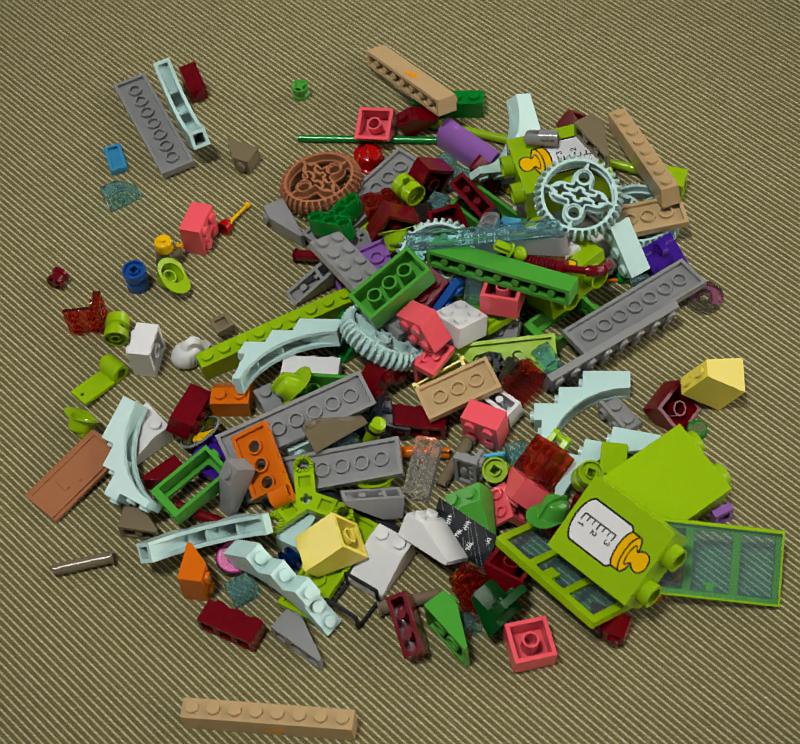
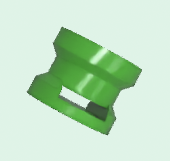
M301 79L292 83L293 98L296 101L307 100L310 96L308 83Z

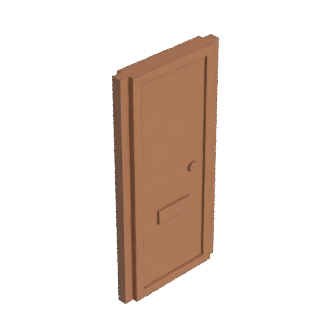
M93 429L25 494L29 501L56 523L110 470L103 466V463L112 447L108 446V441L101 438L102 436Z

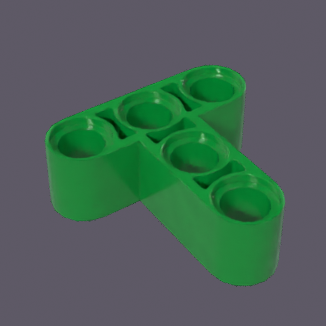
M346 194L347 197L344 196L328 212L314 211L308 214L307 220L312 233L324 237L339 231L348 240L353 239L356 236V232L352 222L363 212L358 194Z

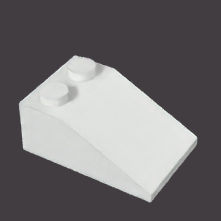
M148 403L143 405L148 410L138 436L137 465L174 439L172 433L166 431L167 423Z
M427 509L406 513L398 533L400 537L445 566L468 561V556L445 519L440 517L437 511Z
M379 523L364 545L368 558L355 563L350 574L376 588L379 592L380 601H382L416 552L413 544L400 537L397 532ZM349 578L351 585L375 597L373 591Z

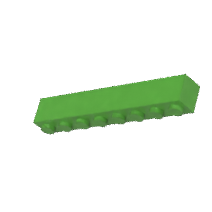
M436 237L426 250L427 264L431 267L569 306L578 293V277L442 238Z

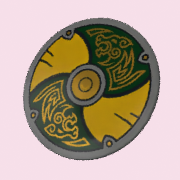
M210 416L204 418L201 423L198 422L199 426L196 433H191L188 440L182 438L180 441L181 447L185 449L195 447L210 436H213L212 434L220 424L219 417Z

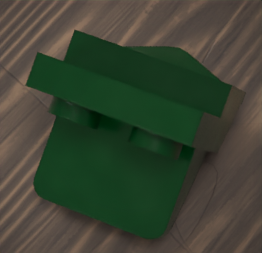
M490 579L472 594V603L489 638L501 637L504 624L509 623L523 608L517 602L527 591L523 584L519 585L516 589L511 587L505 593L494 580Z

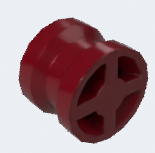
M54 267L52 275H49L46 281L51 287L61 290L64 287V282L68 281L70 276L64 269Z

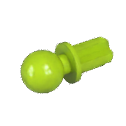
M499 239L493 244V249L506 254V257L512 255L514 259L523 261L527 257V250L523 246L515 247L514 243H507Z

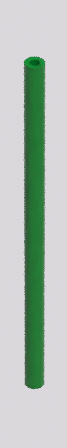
M298 135V142L437 144V137L393 136L388 142L355 140L354 136Z

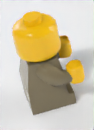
M165 234L157 236L154 240L156 264L158 265V262L166 257L173 258L179 262L181 251L184 249L183 243L177 242L175 248L170 236Z

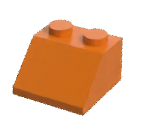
M255 382L250 384L244 394H237L232 383H216L211 389L210 407L213 416L252 417Z
M187 542L177 577L178 583L185 599L208 601L210 594L214 593L215 582L212 581L211 572H209L206 562L193 544Z

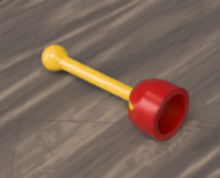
M245 202L244 207L231 219L221 220L217 224L219 225V231L228 235L233 229L232 222L242 212L249 209L251 204Z

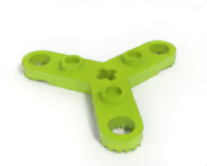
M307 455L298 456L293 461L295 501L275 509L269 514L271 520L278 521L277 526L272 528L273 533L270 534L281 532L307 513L324 518L331 512L339 514L340 511L346 510L349 514L344 518L352 521L354 519V510L351 507L345 506L343 502L317 493L312 459ZM303 462L309 464L307 469L304 468L305 470L299 469L298 465ZM306 497H309L308 504H305L304 502Z

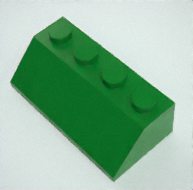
M450 90L457 96V110L438 117V119L447 117L484 118L485 90ZM413 99V107H424Z

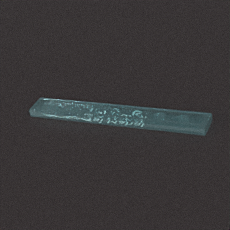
M560 218L407 233L406 246L414 252L494 244L497 239L504 242L557 238L561 237Z

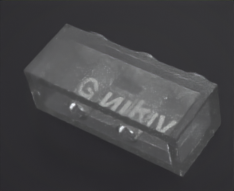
M416 436L402 490L403 494L411 501L430 502L443 450V445L435 437Z

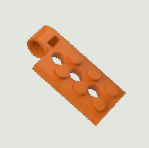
M263 420L231 437L237 457L245 458L256 469L248 487L252 499L258 501L268 496L271 505L275 509L295 501L292 485L268 421ZM258 442L259 449L258 451L253 452L252 446L254 443ZM262 460H265V468L263 470H259V463ZM268 478H271L272 485L271 487L266 488L265 481Z

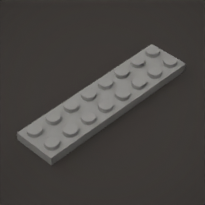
M142 73L114 84V90L163 179L195 166L193 157L146 74Z
M398 147L362 179V187H360V192L357 194L363 212L352 222L354 229L360 228L375 214L384 197L395 195L391 190L393 180L399 174H408L413 162L416 160L415 156ZM310 226L303 232L304 240L307 242L322 237L314 235Z
M339 231L309 242L308 248L351 292L377 271L369 260ZM395 315L383 326L397 340L408 337V333L400 327V321Z
M681 258L562 330V336L582 355L676 300L677 303H680L706 287L707 281Z
M676 300L556 369L546 376L541 389L545 393L548 391L553 393L559 387H562L561 384L565 381L567 383L574 381L578 377L577 374L583 371H591L594 368V364L599 363L601 365L609 360L611 354L615 353V355L622 353L628 344L634 346L641 341L640 337L644 335L649 337L657 331L656 328L659 326L663 328L672 323L671 319L677 315L676 312L680 306Z
M359 370L215 435L226 459L238 458L231 437L266 420L269 423L278 450H281L306 439L301 428L305 426L304 424L307 421L318 418L356 416L371 409L376 405V401ZM256 442V443L253 444V446H252V451H253V452L258 451V449H259V443H258V442Z
M398 436L324 449L316 453L308 452L281 457L294 494L293 461L296 457L298 458V456L307 455L313 461L316 492L404 476L400 438ZM261 461L259 463V470H263L265 468L266 461ZM303 462L298 467L301 470H305L304 468L307 469L309 464ZM268 478L265 481L266 488L271 487V478ZM249 488L247 489L245 494L247 504L269 501L268 496L254 501Z

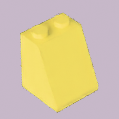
M743 359L705 360L681 378L682 395L717 410L722 409L745 393Z
M333 512L295 537L303 570L316 577L326 575L368 558L358 524Z

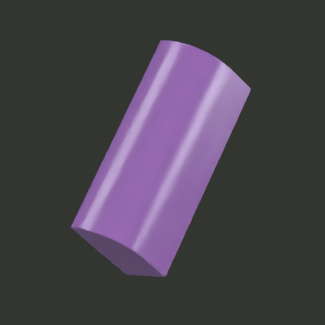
M447 117L440 125L437 132V146L468 168L478 155H482L489 164L498 159L499 151L451 118Z

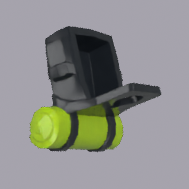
M380 397L376 401V405L370 409L368 416L369 424L366 425V433L360 438V443L398 436L401 441L407 440L411 428L393 425L392 398ZM398 431L404 432L403 435H395L394 433Z

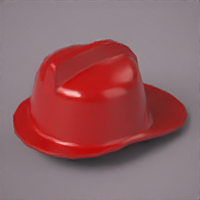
M364 143L354 150V159L359 164L363 174L368 175L384 161L382 151L376 144Z

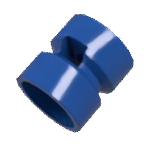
M140 260L127 262L122 268L127 289L132 294L137 295L146 292L150 287V279L144 263Z

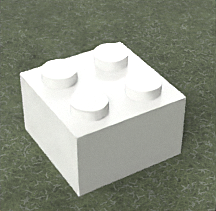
M460 299L436 311L451 336L448 343L454 347L462 348L486 336L488 316Z
M137 322L135 329L131 332V341L126 347V356L129 358L130 367H132L134 375L157 377L166 348L159 324Z

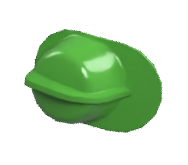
M558 494L546 495L540 503L533 505L526 511V520L533 527L539 529H549L562 524L570 512L568 496H560Z

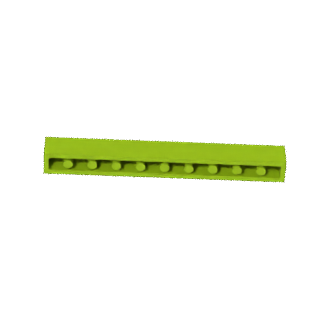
M347 287L195 354L198 367L205 380L208 381L237 368L240 362L238 351L241 349L244 341L265 342L272 330H293L299 318L337 319L342 310H347L350 306H353L348 297L351 291Z

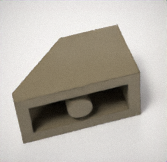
M228 138L227 144L235 169L251 174L261 160L259 149Z
M124 506L117 526L122 537L148 540L159 536L156 526L145 511L139 509V506Z

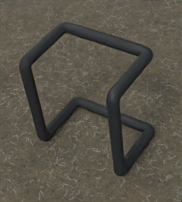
M344 572L345 585L333 600L324 598V600L331 609L335 607L354 618L356 629H361L377 608V603H374L359 623L357 615L336 602L349 587V578L373 591L376 601L380 602L379 592L376 588L349 572Z

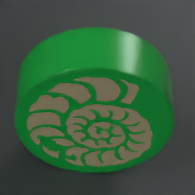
M693 420L688 424L687 432L692 430L701 439L706 437L707 425L703 421Z

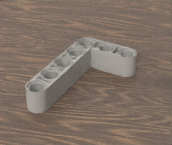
M497 212L484 213L474 232L475 248L491 253L503 254L493 249V244L497 239L507 243L512 242L515 244V247H525L527 255L564 256L568 253V236L566 232L500 229V216Z

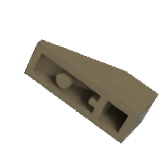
M591 113L575 121L574 135L596 159H599L600 163L605 162V168L610 167V154L602 119Z
M363 416L318 418L307 421L301 430L316 453L366 425L368 422Z

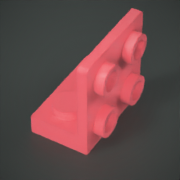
M446 343L436 353L424 350L420 356H417L413 362L415 382L418 383L427 376L434 379L454 354L455 347Z
M506 482L490 489L493 491L496 528L508 521L518 527L526 524L523 507L520 505L517 508L508 501L509 497L505 493Z

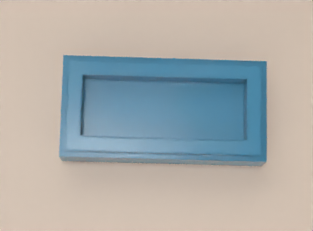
M120 143L103 148L112 176L129 171Z

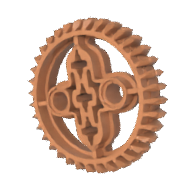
M325 150L323 153L320 151L317 154L312 153V155H306L303 159L299 158L298 162H294L293 166H289V170H285L279 185L280 196L284 199L291 212H295L297 215L301 214L302 217L308 216V214L314 211L328 212L344 196L347 197L346 194L360 192L363 181L362 172L354 158L346 155L345 152L340 153V151L334 152L333 150L327 152ZM350 175V178L346 185L342 189H340L339 187L345 184L346 182V176Z

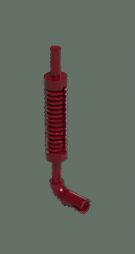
M527 255L526 259L523 260V262L561 273L585 274L586 277L606 275L613 269V262L609 259L608 261L607 259L603 260L598 265H587V267L569 265L567 259Z

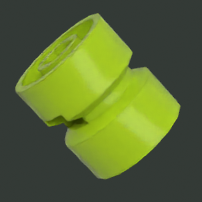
M407 173L399 174L391 185L392 192L409 206L418 205L425 196V188Z
M113 311L106 315L103 339L108 345L117 347L123 346L128 342L130 317L126 313Z
M499 457L489 458L482 466L483 477L496 486L503 482L507 483L511 465Z
M586 460L581 463L571 474L570 480L574 489L584 492L595 475L604 476L602 465L595 460Z

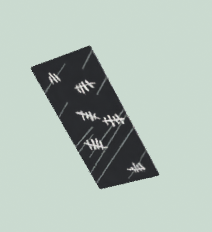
M439 498L435 511L438 512L440 517L445 519L468 559L484 569L483 564L491 555L497 535Z

